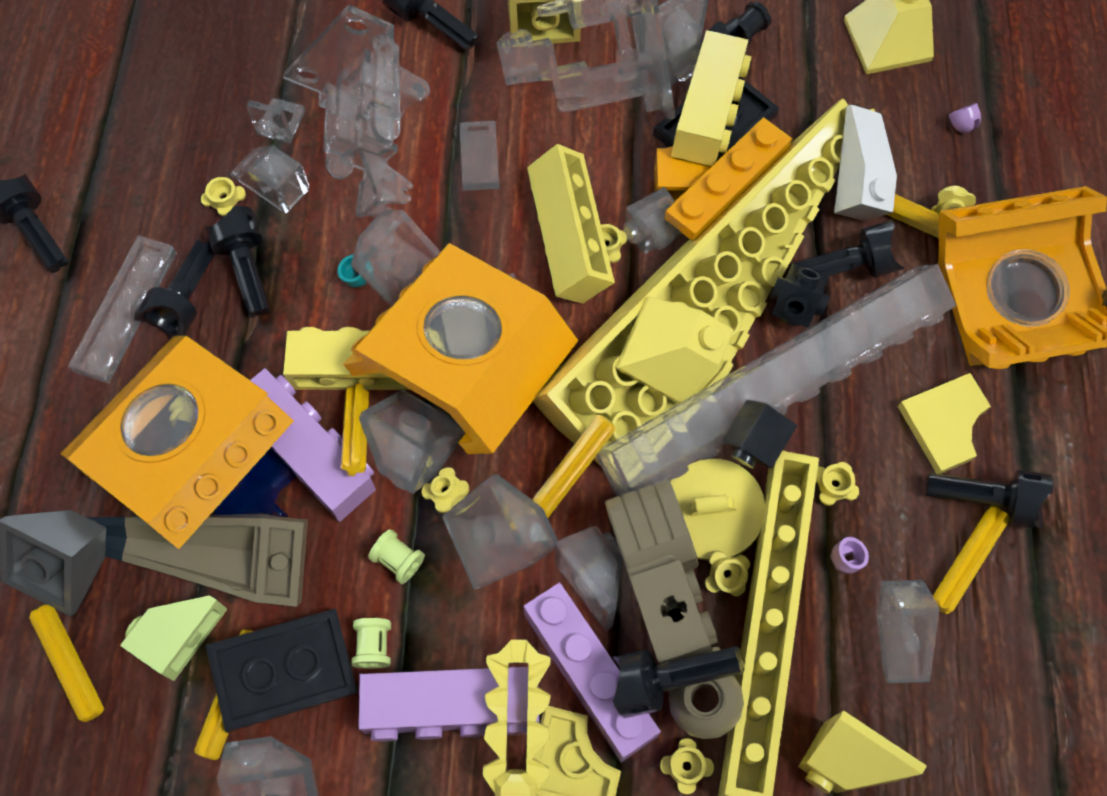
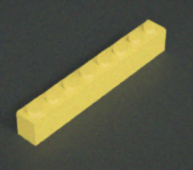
M782 451L773 468H768L764 494L765 509L761 531L757 540L740 650L745 671H742L743 674L736 676V680L742 688L744 706L741 718L727 734L718 796H773L819 462L817 457Z

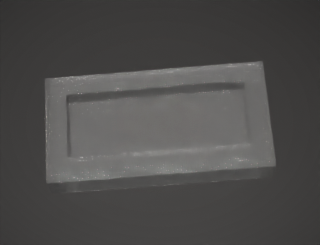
M495 121L461 122L460 144L463 191L500 189Z

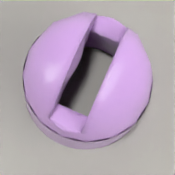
M974 103L950 113L949 118L957 131L969 133L979 127L981 112L978 104Z
M847 537L834 546L830 558L836 570L843 574H851L867 565L869 555L867 548L860 540ZM852 553L854 560L847 561L844 556Z

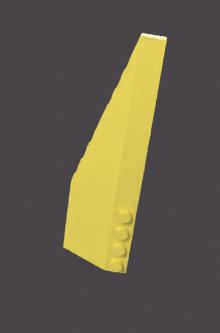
M844 99L836 102L796 138L790 147L694 241L689 239L554 372L533 400V403L548 420L574 444L596 416L601 415L614 424L615 432L593 460L622 485H626L728 376L734 365L731 362L738 349H742L749 338L748 331L756 317H760L767 305L765 300L775 286L778 276H783L804 238L802 234L808 223L813 222L819 211L817 206L824 194L830 191L835 182L833 177L840 167L846 106H848ZM646 297H653L702 310L734 329L719 366L684 405L672 401L615 369Z

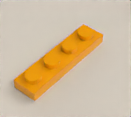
M763 117L665 211L664 219L694 241L790 147L792 138Z

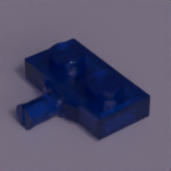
M270 448L214 511L218 515L259 514L262 512L263 514H269V516H275L273 514L275 512L279 517H288V514L274 500L279 492L296 476Z

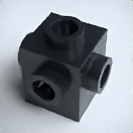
M792 263L786 279L778 276L770 298L777 301L772 315L780 317L786 324L792 326L801 325L809 328L814 315L822 317L829 301L830 295L823 293L829 276Z

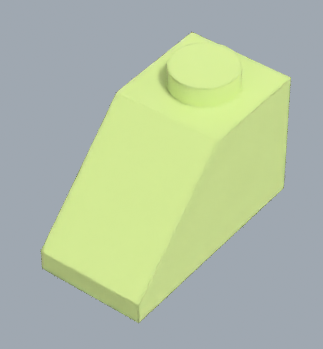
M210 595L149 608L143 616L141 615L132 621L126 630V638L120 646L161 675L175 681L227 611V608Z

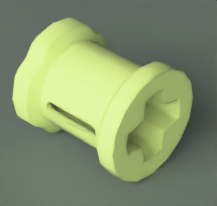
M389 529L379 537L371 548L368 559L372 562L383 564L396 574V580L400 584H404L419 569L425 554L420 550L414 552L397 539L398 534L395 531Z
M361 618L354 620L353 629L357 631L356 656L352 657L351 666L363 669L389 667L391 658L386 656L387 631L391 630L390 620L383 618Z

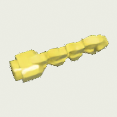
M511 639L499 653L487 655L486 663L499 686L485 693L487 707L497 715L498 721L486 726L484 739L499 758L484 765L483 777L495 793V796H537L538 791L549 778V766L536 760L534 757L550 740L548 726L536 721L537 716L547 710L550 703L551 694L537 687L550 666V656L538 653L527 639ZM513 662L528 663L526 771L522 769L506 771L509 663Z

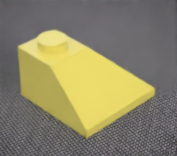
M865 0L844 17V23L866 74L930 62L934 57L932 5L929 0Z
M646 297L615 369L672 401L684 405L719 366L734 329L702 310L653 297Z
M842 711L823 723L798 767L807 773L805 779L808 783L818 790L830 794L831 790L835 793L907 779L923 774L927 765L847 712Z

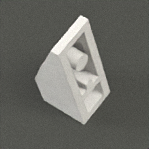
M855 105L846 106L834 213L867 221L893 213L897 174L881 113Z

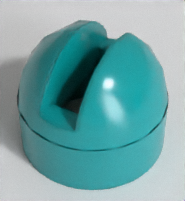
M353 254L346 256L339 263L338 275L346 285L357 288L365 286L371 279V269L363 257ZM359 266L360 274L358 276L355 267Z

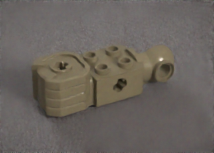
M666 479L655 483L654 486L649 485L638 489V491L623 494L621 497L617 496L606 500L607 513L658 663L661 664L720 650L719 647H711L712 644L718 643L708 611L699 613L696 605L703 602L693 568L699 565L698 558L670 480ZM679 610L683 619L679 622H673L670 615L672 611ZM735 676L669 690L670 713L676 724L690 736L701 739L719 738L731 731L741 718L744 700L742 688ZM703 687L712 688L719 696L717 706L709 712H701L693 706L694 693Z

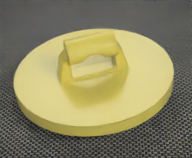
M704 459L682 468L671 479V485L698 559L709 561L710 555L715 551H721L725 556L735 557L746 551L756 541L762 527L765 500L758 482L746 469L728 460Z

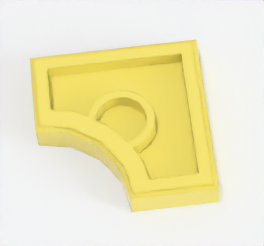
M971 373L901 401L898 405L900 412L936 474H942L970 462L977 456L972 444V427L976 419L991 406Z
M548 706L547 710L543 712L541 723L548 726L550 740L534 758L549 766V778L538 791L537 796H616L621 771L605 764L593 751L587 735V715Z

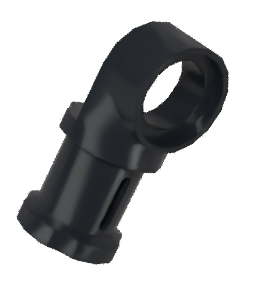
M758 1L749 2L739 17L732 18L726 23L718 21L709 31L748 39V46L752 41V37L758 31L766 30L771 25V17L763 4Z

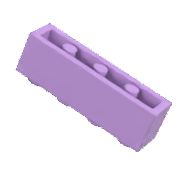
M264 368L250 381L269 393L267 396L294 420L270 449L338 522L342 521L376 491L371 480L374 471L366 463V469L363 473H356L355 477L348 476L347 471L341 469L342 437L333 428L326 432L318 423L322 419L318 412L307 401L300 405L293 397L296 391L282 375L275 379Z
M560 582L523 606L525 618L620 762H623L658 737L661 731L649 713L625 719L618 713L613 700L619 683L620 670Z
M510 667L508 675L507 735H527L528 667ZM489 668L360 674L359 730L364 734H371V741L378 742L398 740V733L415 732V738L423 740L442 738V731L460 730V737L485 736L486 726L498 721L497 715L487 707L485 693L499 685ZM540 715L537 716L536 721L540 722Z

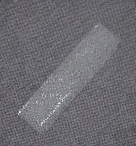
M137 236L68 365L73 372L110 383L141 323L139 320H134L137 308L144 300L149 289L160 286L176 255L172 245Z

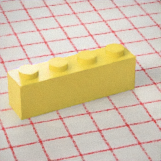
M706 30L676 129L671 157L713 166L717 161L718 153L727 152L732 131L726 130L725 127L734 126L739 105L732 104V101L740 102L745 80L739 79V76L746 78L752 57L745 55L748 39Z
M556 144L529 165L527 169L556 297L583 304L614 284L615 281L584 154Z
M305 327L300 329V331H287L283 375L295 390H346L348 387H355L356 383L363 384V389L411 390L385 374L374 373L352 376L345 368L343 363L353 353L351 351L352 346L370 331H361L354 327H344L339 329V331H322L314 327ZM424 327V334L429 344L439 353L449 357L446 332L432 327Z

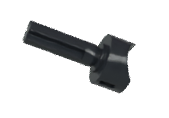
M383 0L384 6L405 22L411 21L419 15L466 52L468 49L471 50L473 48L474 42L478 39L479 35L434 0Z
M24 174L18 178L0 180V223H15L47 271L50 270L52 273H56L60 270V267L67 266V258L34 212L40 205L42 197L28 176Z
M234 206L213 226L205 225V230L212 251L218 255H229L248 315L251 318H255L258 315L268 314L270 309L251 250L261 242L262 235L253 209L247 206Z
M891 220L860 229L859 245L793 262L796 265L810 268L826 276L859 268L863 265L869 270L873 278L904 269V266L895 261L891 252V237L895 228Z
M195 241L167 289L153 287L148 290L144 300L134 314L135 321L147 322L157 327L170 339L173 336H186L197 315L196 309L189 301V298L215 255L209 242Z
M1016 470L1013 480L1007 485L1000 482L929 473L926 496L1006 507V512L1009 513L1010 517L1009 524L1043 529V517L1040 506L1053 493V477L1051 474Z
M738 646L658 665H656L652 654L647 649L614 656L613 659L620 666V675L613 703L618 713L624 719L660 711L663 706V691L743 674L742 671H745V667L741 659L740 649Z

